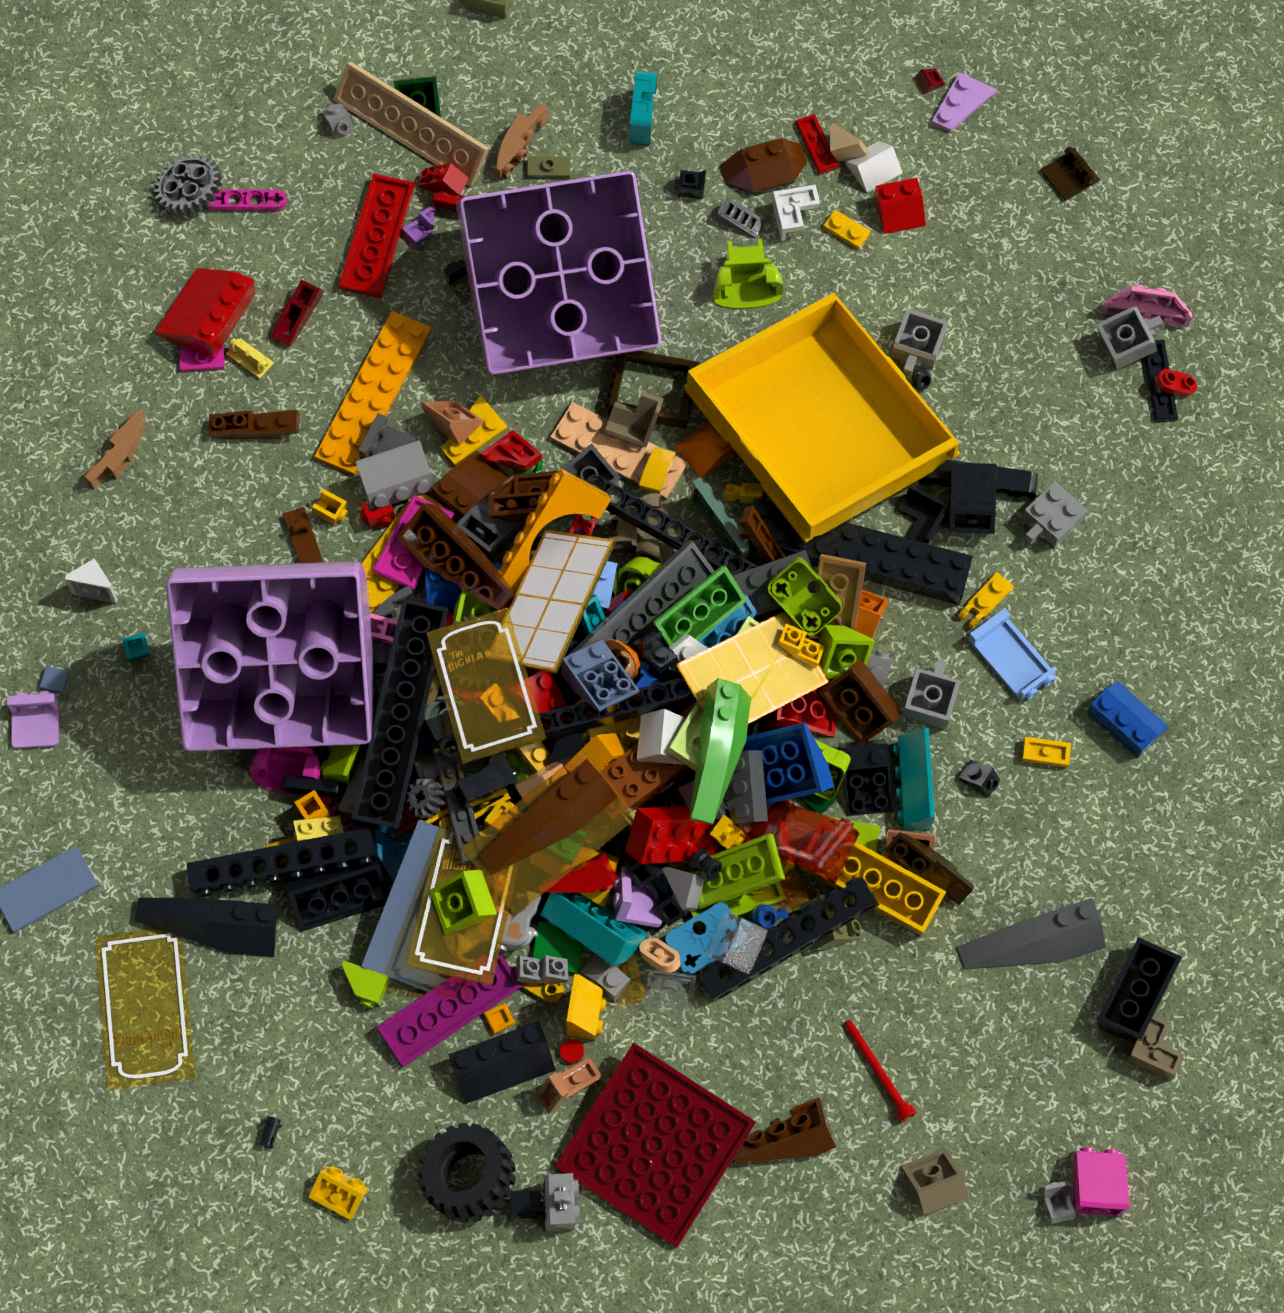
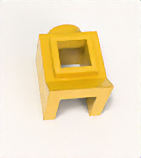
M323 489L321 491V499L317 505L314 503L312 506V515L336 526L338 521L343 522L347 516V501ZM328 506L337 509V512L333 514L326 509Z

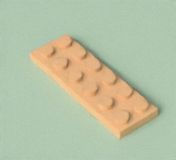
M572 402L550 436V439L577 454L592 443L619 476L639 486L643 471L654 447H660L648 441L645 448L606 434L607 419ZM677 456L675 457L668 472V480L660 493L661 498L667 500L686 469L687 461Z

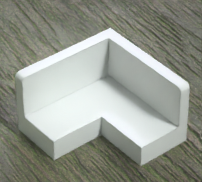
M816 185L773 192L772 206L781 241L786 239V233L803 230L804 224L800 211L820 207Z

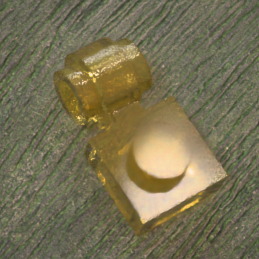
M795 864L793 869L788 870L785 879L779 881L784 894L790 892V895L787 896V901L791 910L795 908L799 910L800 905L809 901L806 891L798 890L804 887L805 884Z
M634 954L629 957L626 964H622L624 974L631 981L627 988V997L631 1002L639 1003L644 1000L646 989L641 983V976ZM638 990L640 994L634 995L632 992Z

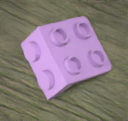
M41 691L34 695L16 693L14 696H7V705L12 712V746L15 749L53 747L59 744V702L54 693Z
M621 867L612 887L614 889L613 907H615V920L660 927L662 918L655 910L657 903L653 893L648 888L642 887L639 889L638 886L631 885V877L625 871L627 867Z

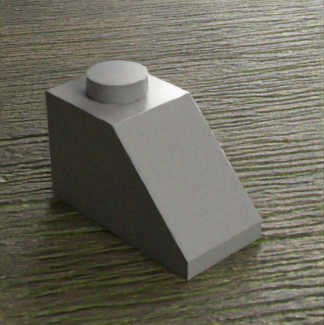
M596 954L579 970L590 982L602 988L603 993L613 1002L630 986L629 977L616 966L605 963Z

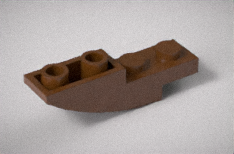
M252 410L209 414L208 435L223 439H281V435L299 433L300 413L298 410L254 414Z

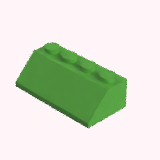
M722 565L653 621L654 632H662L661 643L667 648L685 633L699 641L743 605L747 599L727 567Z

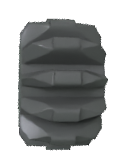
M430 778L417 779L416 784H410L411 791L406 793L409 796V799L405 802L410 806L408 811L419 818L434 817L435 813L441 812L439 806L446 804L442 800V797L446 794L444 791H441L442 785Z

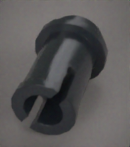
M267 1116V1119L263 1121L265 1125L258 1144L273 1149L278 1129L282 1127L280 1124L281 1119Z

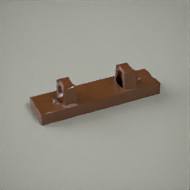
M754 506L745 507L744 514L740 520L741 530L739 536L742 541L751 540L762 557L759 566L786 557Z
M301 507L283 513L299 562H323L305 508ZM303 530H306V531H307L306 533H303V534H300V535H297V536H296V533H297V532H300V531H303Z

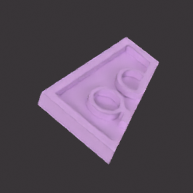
M959 72L931 124L951 133L969 115L980 108L990 97L994 96L997 93V89Z

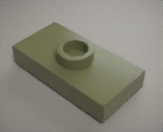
M528 156V178L570 179L571 157Z

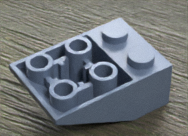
M603 639L562 658L561 675L572 691L598 712L639 693V689Z

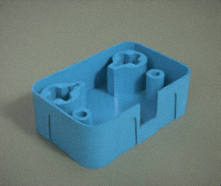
M717 903L705 912L698 914L683 925L670 931L666 935V942L668 946L679 953L682 970L687 974H693L741 946L745 942V934L729 907L725 903ZM697 921H702L706 924V931L702 935H697L692 930L693 924ZM729 930L733 933L738 932L739 935L736 937V943L732 941L722 943L728 937L727 932ZM690 954L694 957L701 954L698 960L695 961V967L685 965L687 955Z

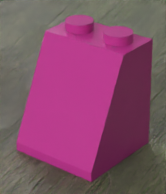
M1080 1148L1079 1151L1073 1154L1072 1205L1075 1213L1122 1216L1129 1210L1125 1154H1118V1150L1106 1149L1104 1153L1094 1152L1093 1148Z

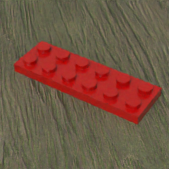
M373 173L341 276L339 289L382 299L415 189V182Z

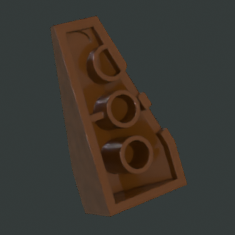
M820 1097L792 1108L793 1116L783 1122L777 1117L771 1121L773 1125L765 1133L762 1130H756L748 1135L735 1156L736 1162L744 1163L808 1157L826 1153L836 1148L833 1132Z

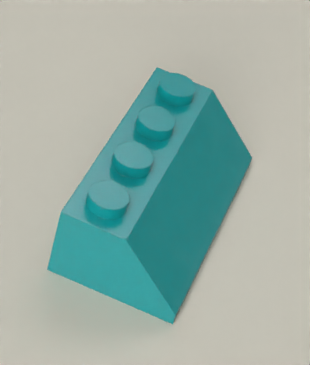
M923 728L898 736L896 744H893V757H897L898 766H894L895 780L899 779V788H896V802L901 804V810H897V823L902 824V831L930 830L935 819L929 728Z
M551 892L541 912V915L547 919L549 924L559 927L566 932L565 934L569 938L578 940L584 945L586 950L598 954L605 963L613 966L626 962L648 936V933L633 923L616 921L613 909L607 905L602 907L580 893Z

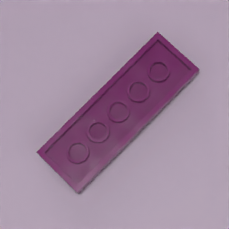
M490 951L474 961V967L469 969L479 971L480 966L487 967ZM494 951L490 971L483 970L482 975L461 970L376 1028L401 1066L405 1067L523 986L520 981H517L516 975L502 954Z

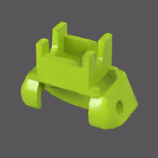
M758 239V246L733 248L732 241H727V261H725L724 267L719 268L714 287L713 301L715 304L731 309H749L769 306L781 299L783 292L782 278L774 263L770 264L769 258H764L762 239Z

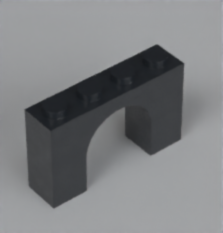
M475 702L457 708L463 733L488 726L483 710L478 708ZM454 710L425 720L421 732L431 750L440 747L444 738L460 734ZM495 735L492 737L493 741H496ZM473 740L470 742L473 743L476 747H479V745L481 744L477 740ZM505 751L484 756L486 765L482 771L457 780L453 792L462 810L513 791L517 783V774L506 761Z

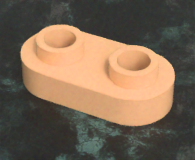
M648 938L641 942L639 949L642 959L661 972L671 973L680 967L679 953L661 940Z

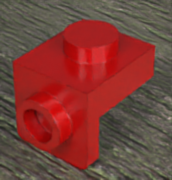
M361 503L362 511L359 512L363 524H369L370 529L378 526L387 527L395 519V513L391 504L370 512L366 503Z

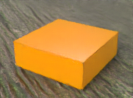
M506 1003L484 1013L494 1035L516 1025Z

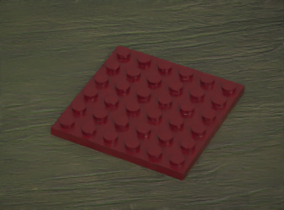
M633 1042L554 1167L565 1174L573 1173L574 1180H578L580 1184L678 1248L756 1124V1121Z

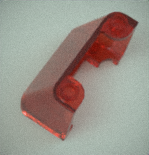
M788 799L774 802L767 810L768 821L757 822L747 833L743 841L746 843L766 834H773L779 858L806 867L815 874L816 872L823 873L825 880L836 883L859 836V832L853 827L854 823L848 819L841 818L837 820L796 806L794 802Z

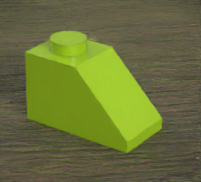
M343 960L342 967L357 999L360 1000L359 1004L368 1008H373L374 1005L380 1007L390 981L389 977Z

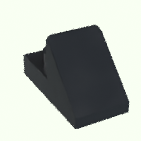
M661 631L645 633L628 646L637 653L638 657L661 674L677 663L678 656L661 643Z

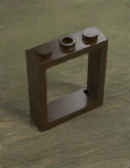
M633 351L616 355L614 368H617L616 375L612 374L610 387L613 389L612 394H607L605 407H609L610 415L614 403L618 402L627 361L687 373L689 370L700 365V362L644 351ZM684 391L680 414L660 410L656 424L687 429L693 400L686 391ZM618 402L635 409L637 408V405Z

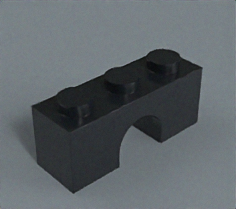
M635 859L625 871L639 889L645 886L653 893L657 903L655 910L669 927L685 916L689 910H682L662 870L664 868L662 863L641 864Z

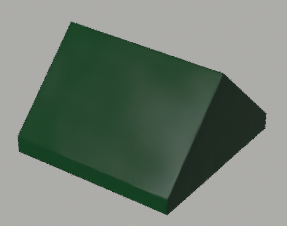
M436 76L394 80V88L441 117Z

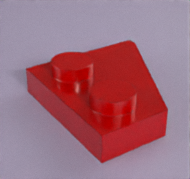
M513 430L480 453L483 461L522 471L529 470L543 459L541 452Z

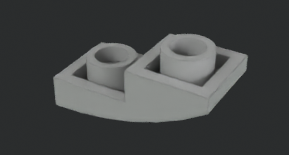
M545 955L543 959L519 956L516 960L517 981L529 983L567 982L568 959Z

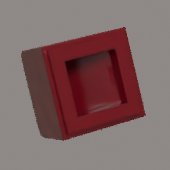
M921 69L914 77L923 94L945 86L937 69Z

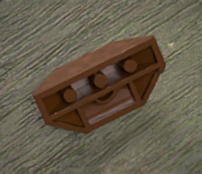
M780 138L740 149L720 164V169L727 185L754 194L794 183L805 167L807 160L800 143Z
M558 471L512 475L496 491L489 494V517L515 523L526 522L528 515L536 510L541 494L543 492L546 493L551 477L554 473H558ZM564 515V516L558 517V518H556V519H554V520L563 519V518L567 517L568 515Z

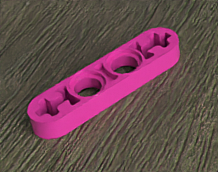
M220 190V193H214L216 200L213 204L209 206L204 204L205 208L211 211H281L287 206V198L285 193L280 190ZM222 196H224L225 204H222ZM232 197L240 198V202L236 205L228 203ZM253 197L262 199L258 205H252L250 200ZM265 197H268V200H267V201H268V204H267V205H265V204H266ZM276 197H280L281 201H279V204L274 203Z

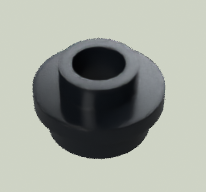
M918 369L912 375L911 386L917 391L926 390L931 384V375L927 370Z

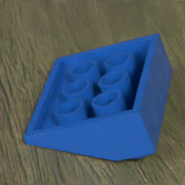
M806 722L746 737L742 751L762 750L766 804L819 793L834 787L828 763Z

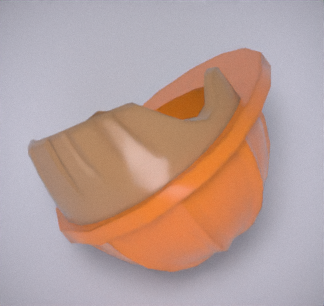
M611 639L606 641L605 644L629 677L634 680L640 667L637 653L619 640Z

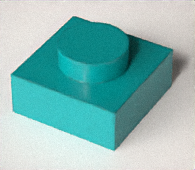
M145 633L122 638L128 662L151 656Z

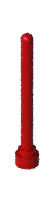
M851 1020L845 1021L844 1027L897 1107L895 1110L899 1121L903 1123L909 1116L913 1117L916 1115L917 1111L913 1105H909L907 1101L904 1102Z

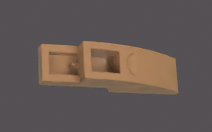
M540 103L528 117L520 113L508 129L502 141L497 159V178L500 181L504 176L509 177L512 174L514 166L518 161L523 162L528 155L527 143L533 139L535 131L539 127L543 128L546 125L548 112L547 107Z
M141 409L136 413H132L127 418L126 423L112 433L109 439L112 449L107 450L103 454L102 459L96 465L91 466L84 477L87 484L94 490L109 474L117 479L134 457L145 429L146 418Z

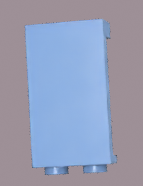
M1004 608L971 632L968 642L1020 702L1025 698L1030 700L1039 692L1037 690L1042 685L1048 687L1055 681L1056 678L1054 676L1058 669L1055 666L1051 668L1009 620L1011 614Z

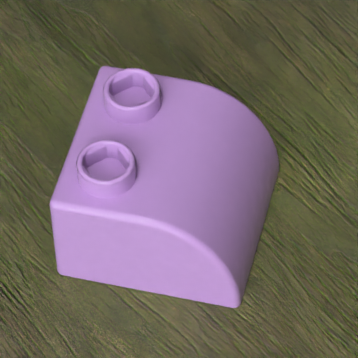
M632 171L468 196L457 201L456 210L474 315L484 361L489 373L501 374L651 349L661 345V333L636 176Z
M360 562L177 568L171 572L166 583L182 743L185 750L208 751L357 745L370 742L376 691L368 587L365 570Z

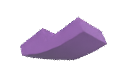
M434 205L420 212L418 219L402 228L401 234L415 248L433 233Z

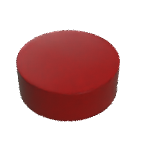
M576 1039L566 1040L560 1048L561 1058L569 1064L580 1062L584 1056L582 1043Z

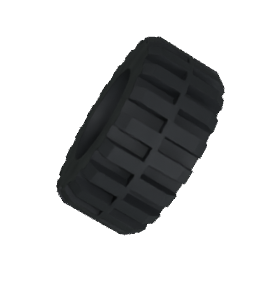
M459 1123L458 1128L451 1125L445 1128V1133L441 1134L438 1132L434 1136L436 1139L432 1144L428 1142L425 1146L427 1152L425 1155L421 1154L419 1159L422 1167L417 1168V1176L421 1179L418 1182L419 1187L424 1192V1197L448 1219L453 1221L457 1219L460 1223H468L470 1218L473 1222H478L482 1220L481 1216L486 1215L488 1218L494 1215L493 1210L496 1207L501 1209L505 1204L503 1202L504 1198L510 1197L512 1190L509 1187L514 1185L516 1176L512 1173L516 1170L515 1163L512 1160L513 1156L510 1150L487 1127L482 1128L481 1125L475 1123L471 1124V1127L467 1123ZM467 1155H483L486 1166L481 1180L474 1187L466 1191H451L448 1186V1178L454 1164Z

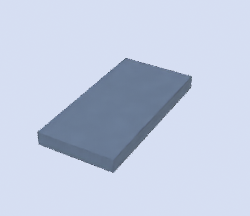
M75 846L0 887V908L11 929L16 933L94 890L99 885L78 847Z

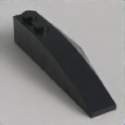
M163 897L138 898L135 922L175 934L184 939L196 941L201 945L210 946L225 953L274 957L280 909L277 904L233 900Z

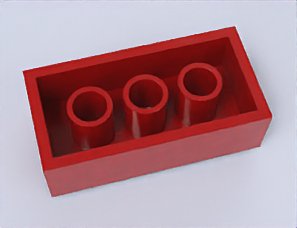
M688 806L637 808L625 851L641 864L690 861L692 856L700 849H706L712 856L717 853L719 843L710 833L719 820L715 819L712 825L689 819L691 809Z

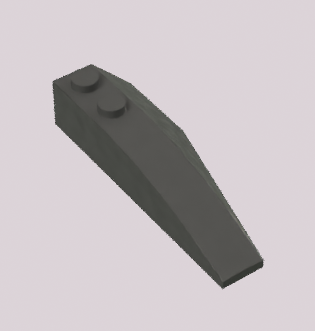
M1093 898L992 932L958 946L957 950L964 968L975 969L1064 962L1103 949L1106 946L1101 918Z

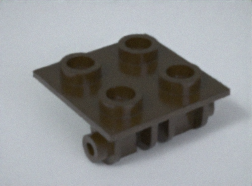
M1071 146L1064 150L1066 154L1040 169L1065 201L1100 181L1096 173L1077 152L1076 148Z

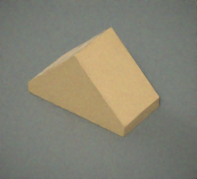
M831 124L830 151L838 162L865 156L869 153L860 139L836 124Z

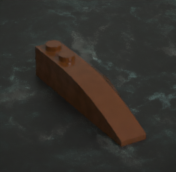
M423 503L397 538L426 568L437 572L446 580L459 585L463 590L469 591L497 610H502L514 595L511 587L491 561L438 505Z
M585 759L504 831L479 856L495 874L542 848L582 829L618 796L588 759Z

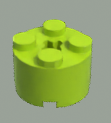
M646 557L633 558L615 573L613 584L615 596L626 590L631 595L662 565Z

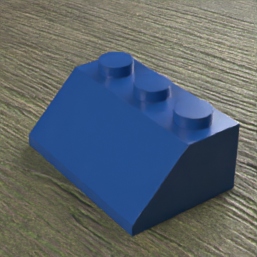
M1118 681L1106 688L1091 703L1087 711L1138 758L1169 728L1168 725Z

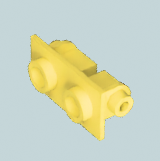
M233 338L229 343L231 349L226 355L259 379L274 364L273 361L241 338L237 340Z
M340 816L293 821L295 829L293 833L294 842L343 833Z

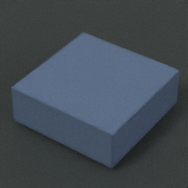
M46 666L40 689L63 694L69 671Z

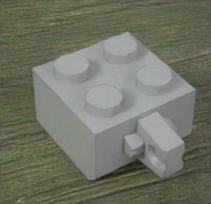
M1131 307L1096 324L1098 334L1117 370L1156 352L1157 348L1153 337L1156 336V332L1165 327L1160 316L1150 320L1148 318L1143 319L1137 307Z
M907 308L891 353L892 358L906 363L903 370L904 375L911 377L915 366L933 370L949 322Z
M1054 481L1025 509L1022 519L1029 525L1028 527L1031 530L1025 535L1024 540L1031 545L1041 537L1055 548L1085 519L1088 509Z
M938 659L934 671L916 668L902 717L946 730L961 682L949 678V675L943 674L946 661Z
M573 1173L544 1175L546 1231L575 1230V1224L580 1223L579 1205H574V1199H579L578 1180H573Z

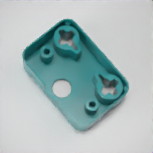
M636 71L630 117L629 143L651 145V123L654 105L652 99L653 94L657 92L656 72Z

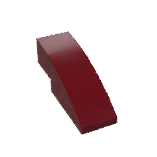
M301 279L293 297H289L270 337L291 347L318 305L324 291Z

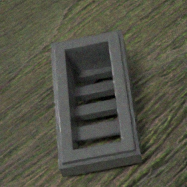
M725 198L716 221L753 238L756 237L764 223V219L729 198ZM728 209L731 210L729 216L726 214ZM736 213L739 214L737 220L733 219ZM746 217L747 220L745 224H741L743 218ZM752 220L755 221L753 228L749 229L748 227Z

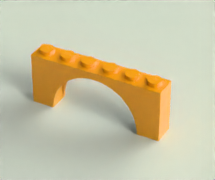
M561 468L558 473L553 474L549 481L550 486L548 490L539 497L536 510L528 515L526 519L527 525L522 532L520 531L516 535L515 545L511 551L506 552L502 561L503 565L498 570L514 594H516L530 564V549L538 532L552 520L568 514H585L600 519L611 501L606 492Z

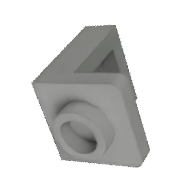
M341 103L330 105L327 109L321 111L324 119L331 127L335 139L354 132L349 113Z
M876 650V652H871L867 667L884 687L893 658L889 657L890 654L888 652Z
M1053 1182L1044 1186L1043 1201L1051 1224L1075 1219L1076 1213L1068 1195L1067 1182Z

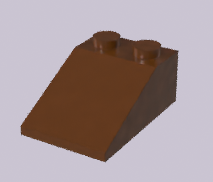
M476 451L448 471L432 488L433 498L453 511L454 515L461 520L471 508L497 490L510 476L494 463L483 461L480 452Z

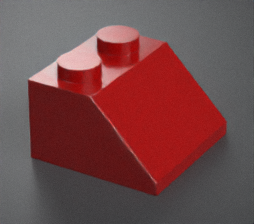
M917 178L875 186L873 198L884 234L926 226L923 195Z

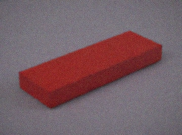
M812 114L795 120L797 129L818 174L821 175L839 169V164L830 151V145L816 115Z

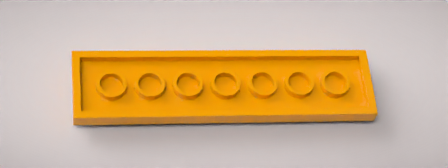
M391 311L314 456L316 460L354 476L356 475L358 469L355 461L361 460L358 449L377 414L380 413L387 416L432 330L430 326Z

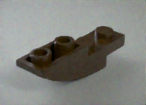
M899 832L885 848V851L912 873L921 878L924 877L933 885L946 891L945 895L957 905H960L974 890L975 886L957 872L958 867L935 850L909 835Z

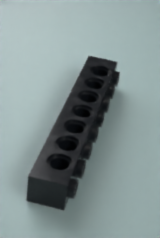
M369 827L189 862L186 865L190 891L198 894L199 897L212 895V891L231 892L238 886L252 888L258 886L259 882L277 883L281 881L280 878L284 877L298 879L302 878L305 873L312 872L313 875L326 873V869H348L351 864L358 863L359 866L370 865L372 860H377L379 857L375 831ZM356 845L355 853L347 855L348 847ZM333 849V856L325 860V852ZM305 854H310L309 862L302 864V857ZM287 858V865L279 869L278 864L280 860ZM264 863L263 871L256 873L257 865ZM241 867V874L234 878V870ZM218 871V879L214 882H211V875L214 872Z
M858 877L852 878L845 883V888L840 891L837 889L832 890L825 895L826 899L820 903L812 902L804 908L805 911L798 916L792 914L784 919L785 923L778 928L776 926L768 928L763 932V937L757 940L752 938L743 944L744 948L737 952L732 950L723 956L724 960L717 964L712 962L702 969L704 972L700 973L699 977L711 999L718 1001L879 906L880 904L866 880L862 877L860 879ZM849 895H853L855 897L854 904L851 907H845L844 899ZM832 907L834 909V916L831 919H824V910ZM806 920H813V929L805 932L803 930L804 922ZM786 932H792L793 940L788 944H784L783 935ZM766 944H771L773 947L772 953L764 956L762 953L763 947ZM751 956V966L743 968V958ZM730 968L732 971L730 979L723 980V970Z

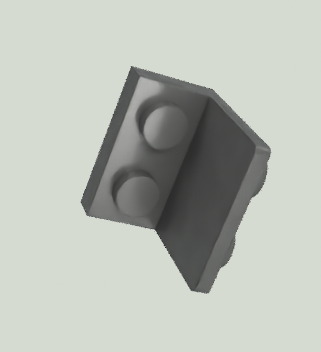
M378 413L358 449L360 459H364L419 441V439L388 426L386 416Z

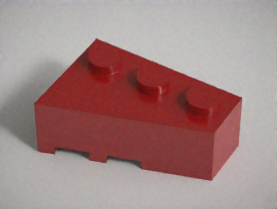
M533 668L522 675L533 715L568 706L549 670ZM518 678L501 690L515 704L514 707L518 711H522L526 716H530ZM568 717L561 719V723L565 725L571 723ZM547 723L538 725L540 730H547L550 727ZM557 737V738H553V739H549V740L560 739L561 737Z

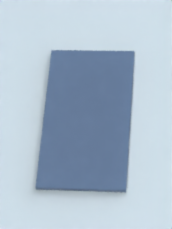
M418 819L361 964L364 969H370L427 992L449 979L453 969L420 961L421 956L415 955L442 839H449L450 831ZM454 835L451 844L445 843L435 887L460 872L468 870L469 864H466L465 870L464 866L463 870H461L460 856L458 858L457 855L456 858V851L458 849ZM482 844L483 850H485L488 846ZM450 859L448 869H446L447 863L445 864V868L442 869L444 860ZM483 860L471 863L469 870H473L476 865H479V870H482L483 866L484 869L488 866ZM455 862H460V864H459V863H456V864H455V868H458V866H459V869H454V868H453V864H454ZM489 867L487 868L486 875L483 871L485 882L488 878ZM432 899L419 952L425 953V959L454 965L455 961L448 952L444 942V930ZM467 928L459 930V934L464 935Z

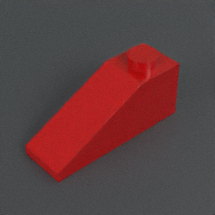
M605 852L542 881L538 888L540 892L594 893L599 890L605 892L614 886L613 883H615L617 875Z

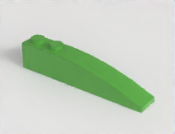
M717 678L706 688L689 818L691 820L710 825L714 823L745 745L751 697L738 683Z

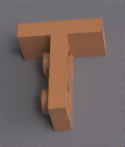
M589 1057L559 1075L555 1072L548 1076L536 1094L550 1114L562 1102L597 1083L603 1076Z

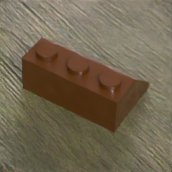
M861 659L853 663L818 691L857 741L870 740L894 723L903 713Z

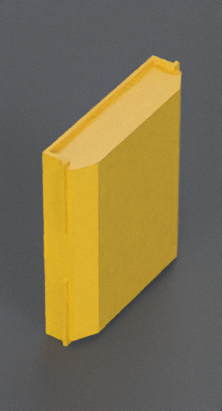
M834 292L689 370L687 384L683 385L684 390L725 442L731 444L761 482L762 489L805 543L812 540L814 536L823 535L932 473L949 457L954 459L960 455L958 451L959 442Z

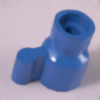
M758 904L751 912L752 922L761 928H770L777 923L778 918L785 919L788 916L787 910L779 908L775 911L767 904Z

